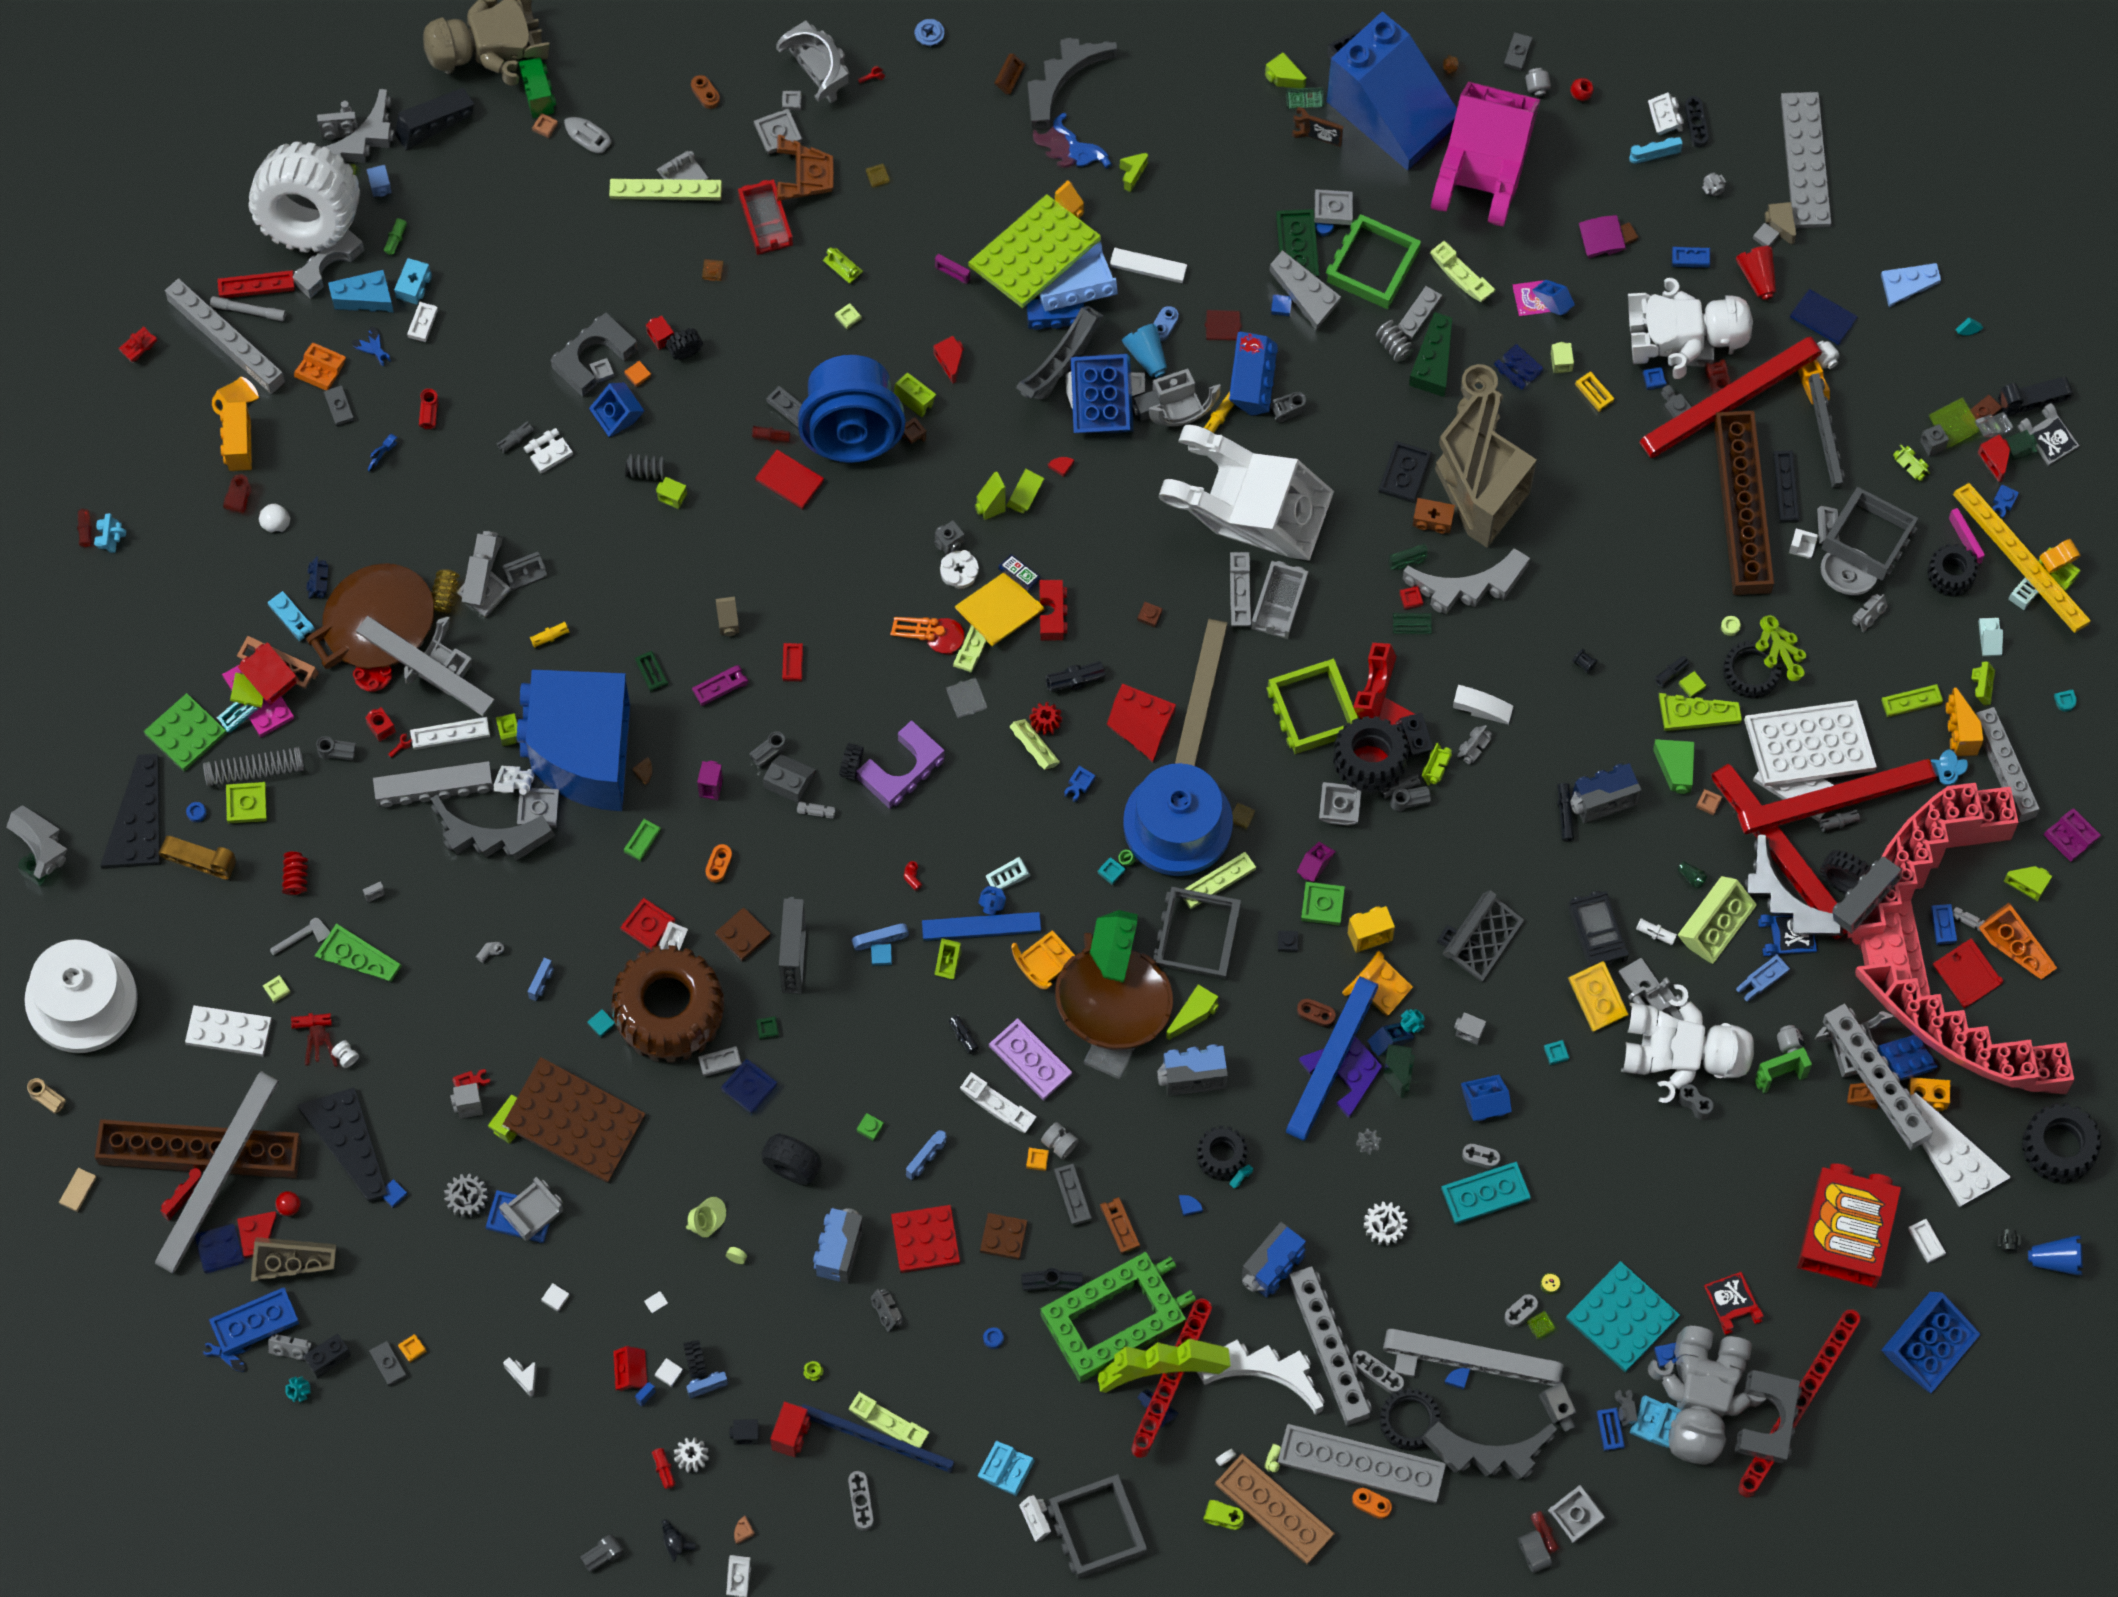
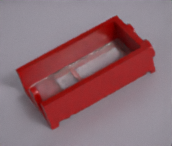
M774 179L770 181L764 180L755 185H745L738 189L739 200L757 255L793 246L792 234L781 200H777V188Z

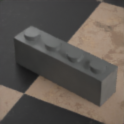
M1884 856L1879 861L1876 860L1871 865L1870 871L1859 878L1855 888L1848 890L1845 899L1834 906L1832 910L1833 921L1852 934L1902 879V869Z

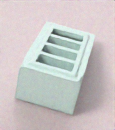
M2026 577L2009 597L2011 602L2023 610L2027 608L2039 593L2036 589L2033 590L2026 585L2029 583L2033 586ZM2023 588H2025L2026 590H2028L2031 594H2028L2027 592H2025V591L2023 590ZM2020 592L2021 594H2023L2024 596H2026L2027 599L2023 598V597H2022L2021 595H2019L2018 593Z
M1018 857L987 874L986 878L990 886L1003 890L1025 880L1031 875L1023 860ZM1018 866L1022 872L1020 874H1018L1016 870V867ZM1009 870H1012L1014 874L1013 878H1011L1008 872ZM1002 873L1005 874L1006 878L1008 879L1007 881L1003 880L1001 876ZM994 877H998L1001 883L1000 885H997L996 881L994 880Z

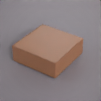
M541 113L532 130L549 138L558 125V121Z
M1704 789L1696 808L1714 815L1722 800V796Z

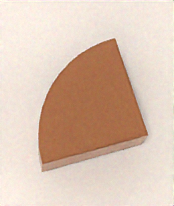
M745 1516L738 1521L735 1527L734 1538L736 1544L755 1535Z

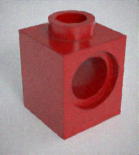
M662 315L651 319L646 324L647 334L659 350L667 346V340L671 339L672 335L674 336L673 330Z
M382 707L370 711L365 717L368 727L379 742L396 732L394 724ZM378 721L384 722L382 725H375Z

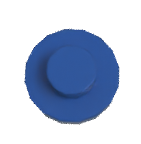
M987 886L981 892L978 903L984 907V913L995 915L996 910L1004 909L1006 897L1002 889Z

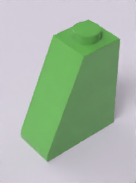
M1655 739L1653 751L1670 790L1676 791L1679 794L1691 792L1693 785L1694 742Z

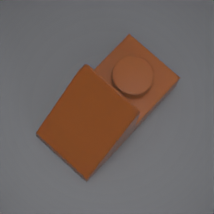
M1865 1083L1850 1084L1848 1104L1870 1109L1878 1108V1102Z

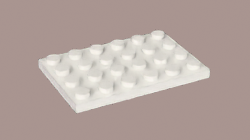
M1857 700L1747 715L1744 718L1764 787L1871 772L1877 768Z

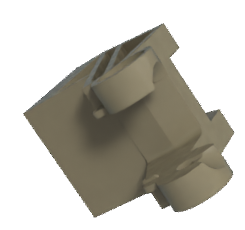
M1476 364L1466 369L1462 376L1461 391L1464 398L1457 406V416L1440 436L1439 445L1443 455L1436 462L1435 470L1452 504L1455 505V510L1468 536L1488 548L1531 493L1537 459L1495 433L1497 422L1500 419L1498 410L1503 400V394L1497 390L1498 377L1496 372L1489 366ZM1480 383L1483 385V388L1477 389L1475 385Z

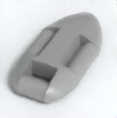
M577 117L565 119V129L570 137L589 151L604 153L611 145L610 136L589 120ZM601 139L604 140L600 146L596 145Z

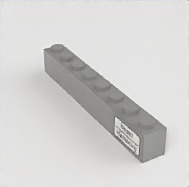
M179 278L165 290L167 300L270 394L285 383L282 371Z

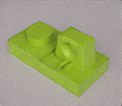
M1982 662L1981 667L1974 668L1972 671V680L1978 682L1975 695L1983 705H1991L1995 669L1989 662Z

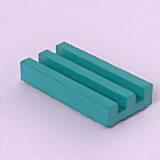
M234 702L217 718L225 730L231 733L259 708L244 705L235 711L242 703ZM231 713H233V715L230 718H228L226 721L224 720Z

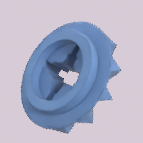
M926 19L916 26L915 36L922 45L925 44L931 47L934 44L938 45L943 40L944 28L938 21ZM933 29V35L926 37V32L929 33Z

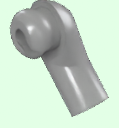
M500 942L486 943L477 954L476 959L484 963L489 955L501 954L504 951V945Z

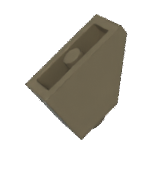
M1791 202L1769 204L1768 210L1764 214L1765 222L1769 223L1770 227L1779 232V236L1790 244H1795L1796 230Z
M735 596L716 599L720 636H733L739 633Z

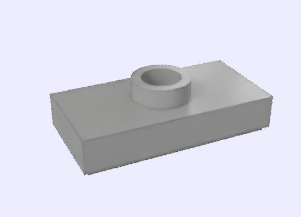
M737 1047L698 1057L703 1077L742 1067Z

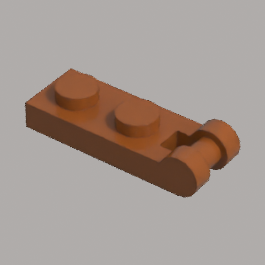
M1119 1197L1114 1198L1110 1203L1106 1204L1104 1202L1100 1204L1101 1211L1105 1216L1121 1255L1140 1248L1138 1239ZM1116 1209L1118 1211L1111 1215V1210Z

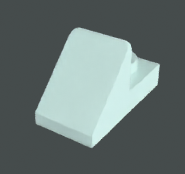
M1980 618L1978 623L1982 657L2002 656L2003 630L2000 629L1999 618Z

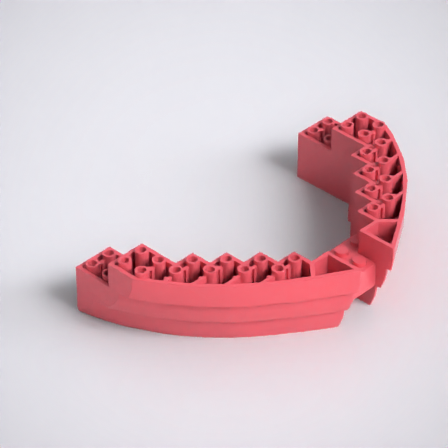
M1976 783L1947 786L1933 796L1905 822L1882 855L1902 869V879L1852 934L1847 932L1848 938H1852V942L1855 945H1859V949L1863 954L1865 966L1856 968V977L1892 1015L1925 1044L1950 1061L1984 1078L2012 1088L2017 1087L2031 1092L2067 1094L2074 1081L2066 1043L2033 1047L2031 1040L1992 1045L1988 1026L1968 1029L1964 1010L1944 1012L1941 994H1930L1911 903L1915 889L1924 887L1930 869L1939 867L1946 848L2011 840L2019 823L2011 787L1978 791Z

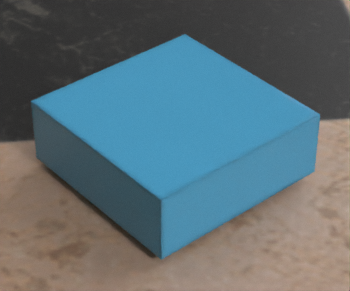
M891 944L871 945L872 966L892 965Z

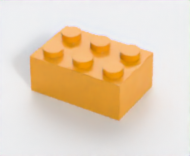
M246 402L223 403V410H220V420L223 428H220L221 439H223L221 456H223L224 464H227L229 471L252 470L251 418Z

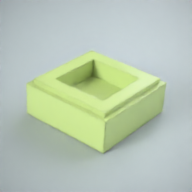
M850 303L835 313V317L846 329H849L862 319L861 315Z
M280 975L263 985L273 1003L291 993Z

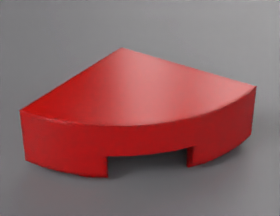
M1068 457L1056 458L1048 464V468L1064 477L1074 464V459Z

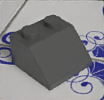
M780 754L771 763L763 778L764 788L799 803L816 769Z

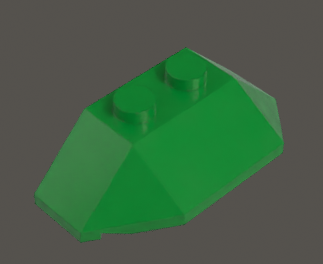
M1117 910L1097 918L1090 955L1104 978L1124 982L1138 914Z

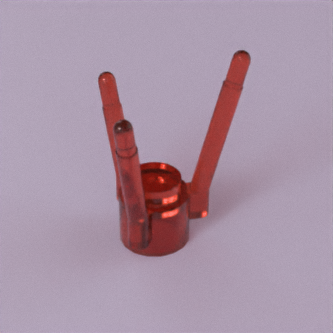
M321 1025L310 1027V1035L307 1036L305 1065L309 1064L312 1044L315 1045V1060L319 1062V1045L324 1044L325 1041L333 1065L336 1067L337 1061L331 1053L333 1049L329 1033H325V1027Z

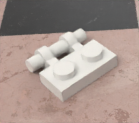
M556 428L544 432L543 436L536 440L532 439L528 445L523 447L527 454L531 451L535 452L530 458L540 474L573 455L572 450L563 438L555 441L554 437L559 435ZM546 442L550 444L542 450L539 447Z
M501 766L494 783V791L510 793L514 792V789H519V793L525 795L529 792L535 777L533 770L521 771V767Z

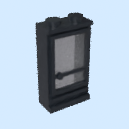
M1596 891L1591 893L1590 896H1577L1571 899L1568 910L1588 968L1602 961L1605 962L1606 966H1610L1613 964V960L1622 958L1623 962H1627L1629 953L1625 947L1607 891Z

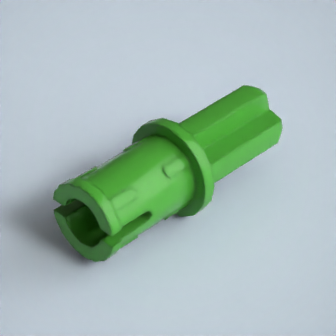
M396 219L392 231L388 233L389 238L384 247V252L388 255H393L398 243L402 241V234L407 226V222L402 219Z

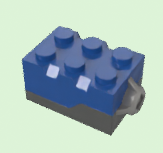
M1280 1222L1243 1265L1241 1278L1244 1286L1250 1291L1260 1292L1266 1298L1270 1293L1273 1295L1280 1287V1280H1286L1293 1271L1291 1269L1293 1265H1299L1305 1258L1306 1241Z

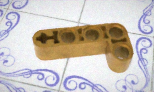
M166 836L159 851V856L168 861L225 880L230 878L236 864L234 853L226 848L218 847L217 851H213L172 836Z

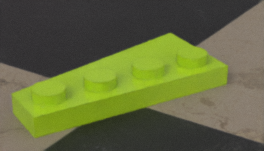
M1659 693L1664 731L1739 724L1742 721L1738 702L1709 701L1697 697L1693 699L1685 698L1681 695L1668 696L1665 693Z

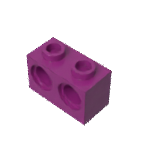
M702 761L697 781L699 797L718 801L723 783L722 765L715 761Z

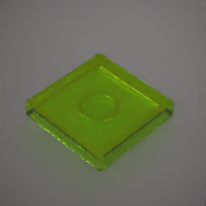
M1963 397L1929 415L1933 425L1940 424L1949 439L1947 448L1981 431Z

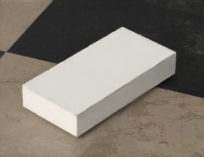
M1927 1219L1908 1228L1927 1264L1946 1254Z

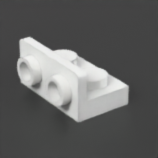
M1666 93L1648 101L1658 135L1677 129L1679 132L1683 131L1682 124H1684L1681 114H1678L1677 108H1679V103L1676 97L1673 98L1669 93Z

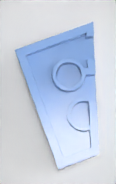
M1937 263L1881 272L1889 307L1894 306L1895 303L1901 300L1904 301L1910 298L1911 295L1929 289L1941 281Z

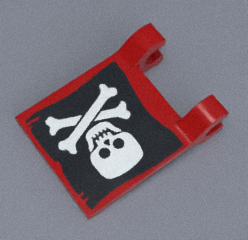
M1742 1272L1704 1285L1725 1335L1733 1333L1732 1329L1734 1327L1731 1320L1751 1313L1754 1324L1763 1321V1314L1758 1308Z

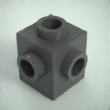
M953 520L947 525H941L935 532L934 543L945 554L951 551L955 552L965 542V534Z

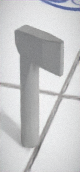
M314 918L310 920V925L270 948V952L275 955L311 932L314 933L319 943L328 937L330 931L319 918Z

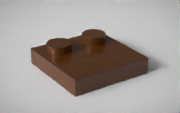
M744 907L715 932V936L741 961L746 959L771 936Z

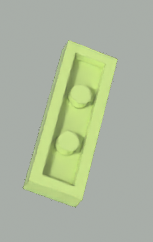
M1025 719L1014 721L1010 725L1014 735L1021 740L1027 751L1034 756L1037 763L1044 770L1054 768L1059 764L1060 761Z

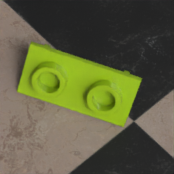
M831 247L827 250L828 256L823 261L849 284L863 272L837 248L833 249Z
M1900 445L1902 450H1897L1893 454L1894 460L1903 468L1909 463L1911 464L1907 471L1915 480L1921 481L1925 477V472L1930 474L1927 470L1929 466L1922 459L1918 461L1914 457L1916 453L1909 446L1904 448Z
M1436 743L1435 748L1431 751L1430 759L1422 771V777L1429 786L1431 783L1437 784V782H1440L1445 768L1440 767V765L1447 766L1452 757V750L1447 747L1443 750L1439 743Z

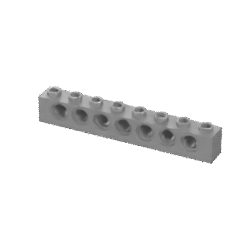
M1844 1003L1825 1014L1823 1023L1906 1145L1912 1150L1931 1139L1933 1133L1932 1125L1921 1116L1922 1112L1919 1106L1913 1104L1908 1090L1902 1088L1897 1074L1891 1072L1886 1058L1880 1056L1875 1042L1869 1040L1864 1026L1858 1024L1855 1019V1013L1851 1008H1847ZM1848 1025L1851 1029L1844 1030L1841 1026ZM1859 1041L1862 1045L1855 1046L1852 1042ZM1870 1057L1873 1062H1866L1863 1058ZM1881 1073L1884 1078L1879 1079L1874 1074ZM1892 1089L1895 1094H1887L1885 1090ZM1902 1105L1906 1110L1900 1111L1896 1106ZM1913 1121L1917 1126L1911 1127L1907 1122Z
M1311 1266L1289 1274L1290 1285L1346 1426L1369 1419L1370 1411H1372L1371 1404L1363 1396L1365 1392L1361 1381H1357L1355 1376L1357 1374L1356 1366L1354 1363H1350L1348 1346L1342 1343V1331L1334 1323V1319H1336L1332 1308H1328L1326 1303L1328 1296L1325 1290H1321L1319 1285L1321 1279L1318 1272H1314ZM1311 1287L1315 1292L1307 1294L1304 1289ZM1317 1305L1320 1306L1322 1310L1320 1312H1314L1311 1309V1307ZM1320 1324H1327L1329 1329L1324 1331L1318 1326ZM1333 1342L1336 1344V1347L1330 1349L1326 1346V1343ZM1340 1360L1344 1365L1336 1367L1333 1362ZM1344 1378L1349 1379L1351 1384L1345 1386L1341 1384L1340 1380ZM1355 1397L1358 1399V1403L1351 1404L1347 1399Z

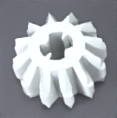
M686 1438V1444L684 1445L679 1442L678 1446L680 1449L674 1450V1453L678 1455L674 1458L675 1462L679 1463L680 1469L686 1466V1472H690L691 1468L698 1472L697 1466L699 1465L704 1468L705 1464L703 1461H708L709 1459L705 1455L708 1453V1448L704 1447L703 1441L697 1444V1438H693L692 1442H689V1439ZM690 1452L695 1453V1456L693 1455V1458L688 1457V1454L690 1455Z

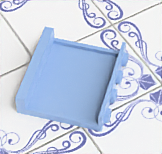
M1101 241L1039 294L1045 311L1118 294L1116 278L1112 277L1104 258Z

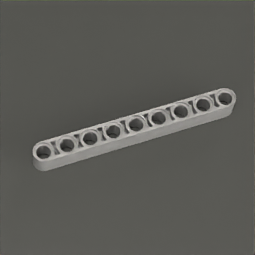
M1388 1329L1386 1331L1383 1347L1385 1352L1395 1355L1401 1353L1416 1356L1420 1360L1468 1368L1470 1370L1550 1386L1561 1383L1564 1367L1562 1363L1396 1329Z

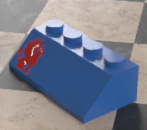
M1238 332L1229 400L1250 416L1269 412L1278 344L1267 336Z

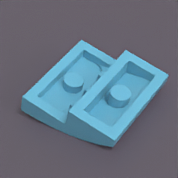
M1645 1395L1642 1397L1637 1411V1422L1632 1425L1630 1434L1669 1448L1668 1439L1671 1423L1682 1410L1667 1402L1663 1404Z
M996 1441L978 1477L1003 1491L1017 1496L1035 1460L1030 1456L1015 1451L1011 1446Z

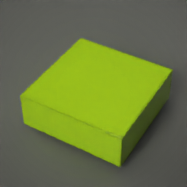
M1695 671L1679 681L1680 687L1690 698L1706 688V684Z

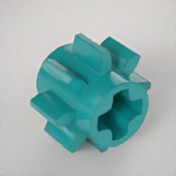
M1406 1010L1401 1015L1403 1018L1401 1026L1406 1032H1419L1425 1027L1422 1024L1425 1018L1419 1010Z
M303 1376L289 1379L290 1384L285 1385L286 1395L293 1402L306 1400V1394L311 1393L309 1382L303 1379Z

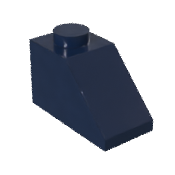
M1400 1022L1382 1026L1368 1042L1373 1052L1378 1056L1392 1053L1415 1037L1412 1033L1406 1032Z

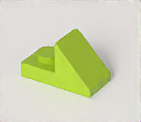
M1147 153L1120 160V169L1126 171L1123 177L1125 190L1132 191L1147 166Z
M515 713L496 717L502 746L517 744Z

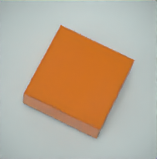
M640 361L624 371L625 375L636 387L651 377V373Z

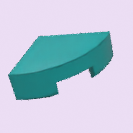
M1969 317L1956 328V331L1960 335H1971L1982 330L1983 326Z
M1249 1164L1236 1173L1229 1184L1233 1188H1237L1241 1185L1244 1177L1250 1176L1253 1168Z

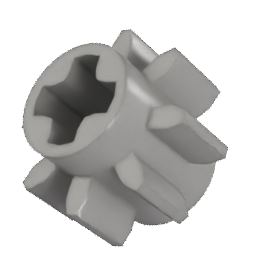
M1711 173L1704 178V186L1702 188L1706 194L1710 193V195L1717 196L1725 190L1724 183L1726 181L1722 175L1718 176L1716 173Z

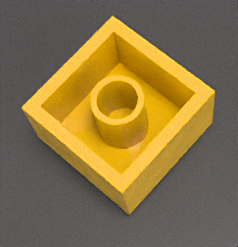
M1377 906L1372 908L1370 912L1354 914L1349 919L1347 933L1355 952L1358 953L1393 941L1395 926L1387 907L1381 908Z

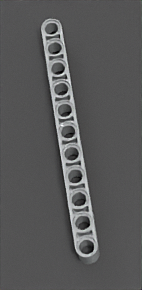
M262 1071L257 1075L155 1261V1264L172 1274L178 1268L275 1092L279 1080Z

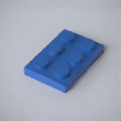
M1916 1035L1877 1047L1880 1056L1886 1058L1889 1069L1897 1074L1900 1081L1934 1071L1938 1067L1922 1040Z

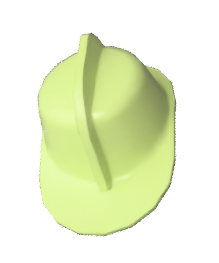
M710 1197L698 1207L692 1209L688 1214L686 1229L701 1237L712 1235L724 1223L726 1218V1208L723 1201L718 1197Z

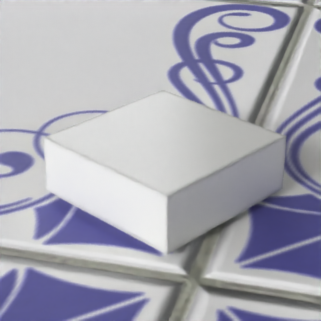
M552 1283L541 1301L559 1312L570 1295Z
M666 1358L655 1373V1377L672 1387L682 1374L683 1369Z

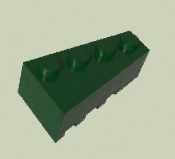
M1434 312L1412 369L1409 386L1445 397L1452 327L1451 317Z

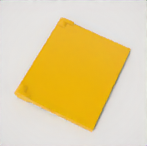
M1007 571L955 606V609L991 646H994L1044 611V607Z

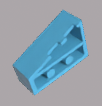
M383 270L328 283L334 309L356 311L358 309H368L374 312L376 310H385L394 313Z

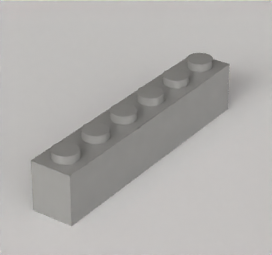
M489 761L373 778L377 807L381 806L384 808L390 807L393 804L407 805L413 801L427 802L435 795H438L440 799H448L450 796H468L470 793L476 792L484 794L493 790Z

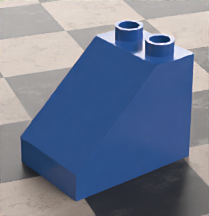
M1383 11L1331 58L1327 103L1407 171L1453 129L1457 112L1456 106L1410 34Z

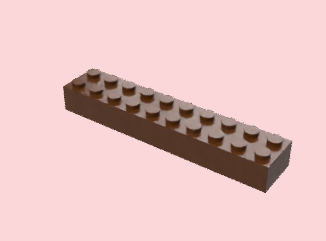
M1754 411L1717 412L1714 420L1733 595L1771 593L1774 579Z
M100 1119L95 1159L98 1165L191 1171L197 1168L204 1172L228 1128ZM253 1130L229 1174L297 1179L302 1142L299 1133Z

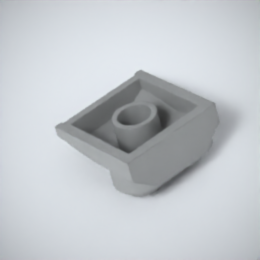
M1323 782L1319 820L1337 825L1348 826L1358 824L1361 791L1357 790L1355 786L1350 787L1344 784Z
M1581 1485L1548 1510L1567 1533L1572 1543L1594 1527L1599 1526L1606 1519L1602 1511Z

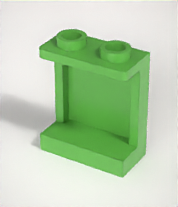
M1804 1047L1761 1063L1755 1078L1757 1088L1761 1089L1763 1094L1767 1093L1773 1078L1794 1070L1799 1080L1807 1078L1812 1063Z

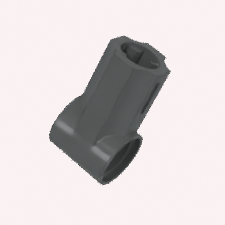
M778 731L772 732L765 742L749 753L757 766H763L774 756L786 750L787 743L784 735ZM776 740L782 741L780 745H773V742Z
M327 736L319 738L316 743L318 755L322 759L338 758L353 761L355 758L356 743L332 740ZM325 745L330 746L328 750H322L321 748Z
M1427 786L1408 790L1399 788L1394 791L1390 805L1393 810L1401 812L1409 807L1430 804L1429 789ZM1396 798H1402L1405 802H1398Z
M610 1534L601 1539L596 1547L582 1555L580 1559L587 1570L592 1572L605 1562L617 1559L624 1553V1550L614 1535Z

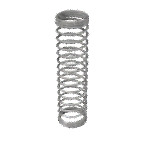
M300 747L294 748L297 769L291 749L289 748L290 768L285 750L283 749L284 770L279 751L277 750L278 771L271 751L272 773L267 754L264 753L266 774L260 754H258L259 773L254 755L252 754L253 775L248 756L246 755L247 777L242 758L239 757L241 778L236 760L233 758L235 779L229 759H227L228 779L223 760L221 759L222 781L217 762L214 761L216 782L210 762H204L203 769L206 785L208 787L213 786V782L217 785L218 778L220 783L223 784L224 776L227 783H230V774L233 782H236V772L240 781L243 779V774L245 779L248 780L249 772L251 778L254 779L255 770L258 778H261V769L263 775L267 777V767L271 776L274 774V768L276 774L279 775L280 767L283 774H285L286 765L288 771L292 773V763L296 772L304 771Z

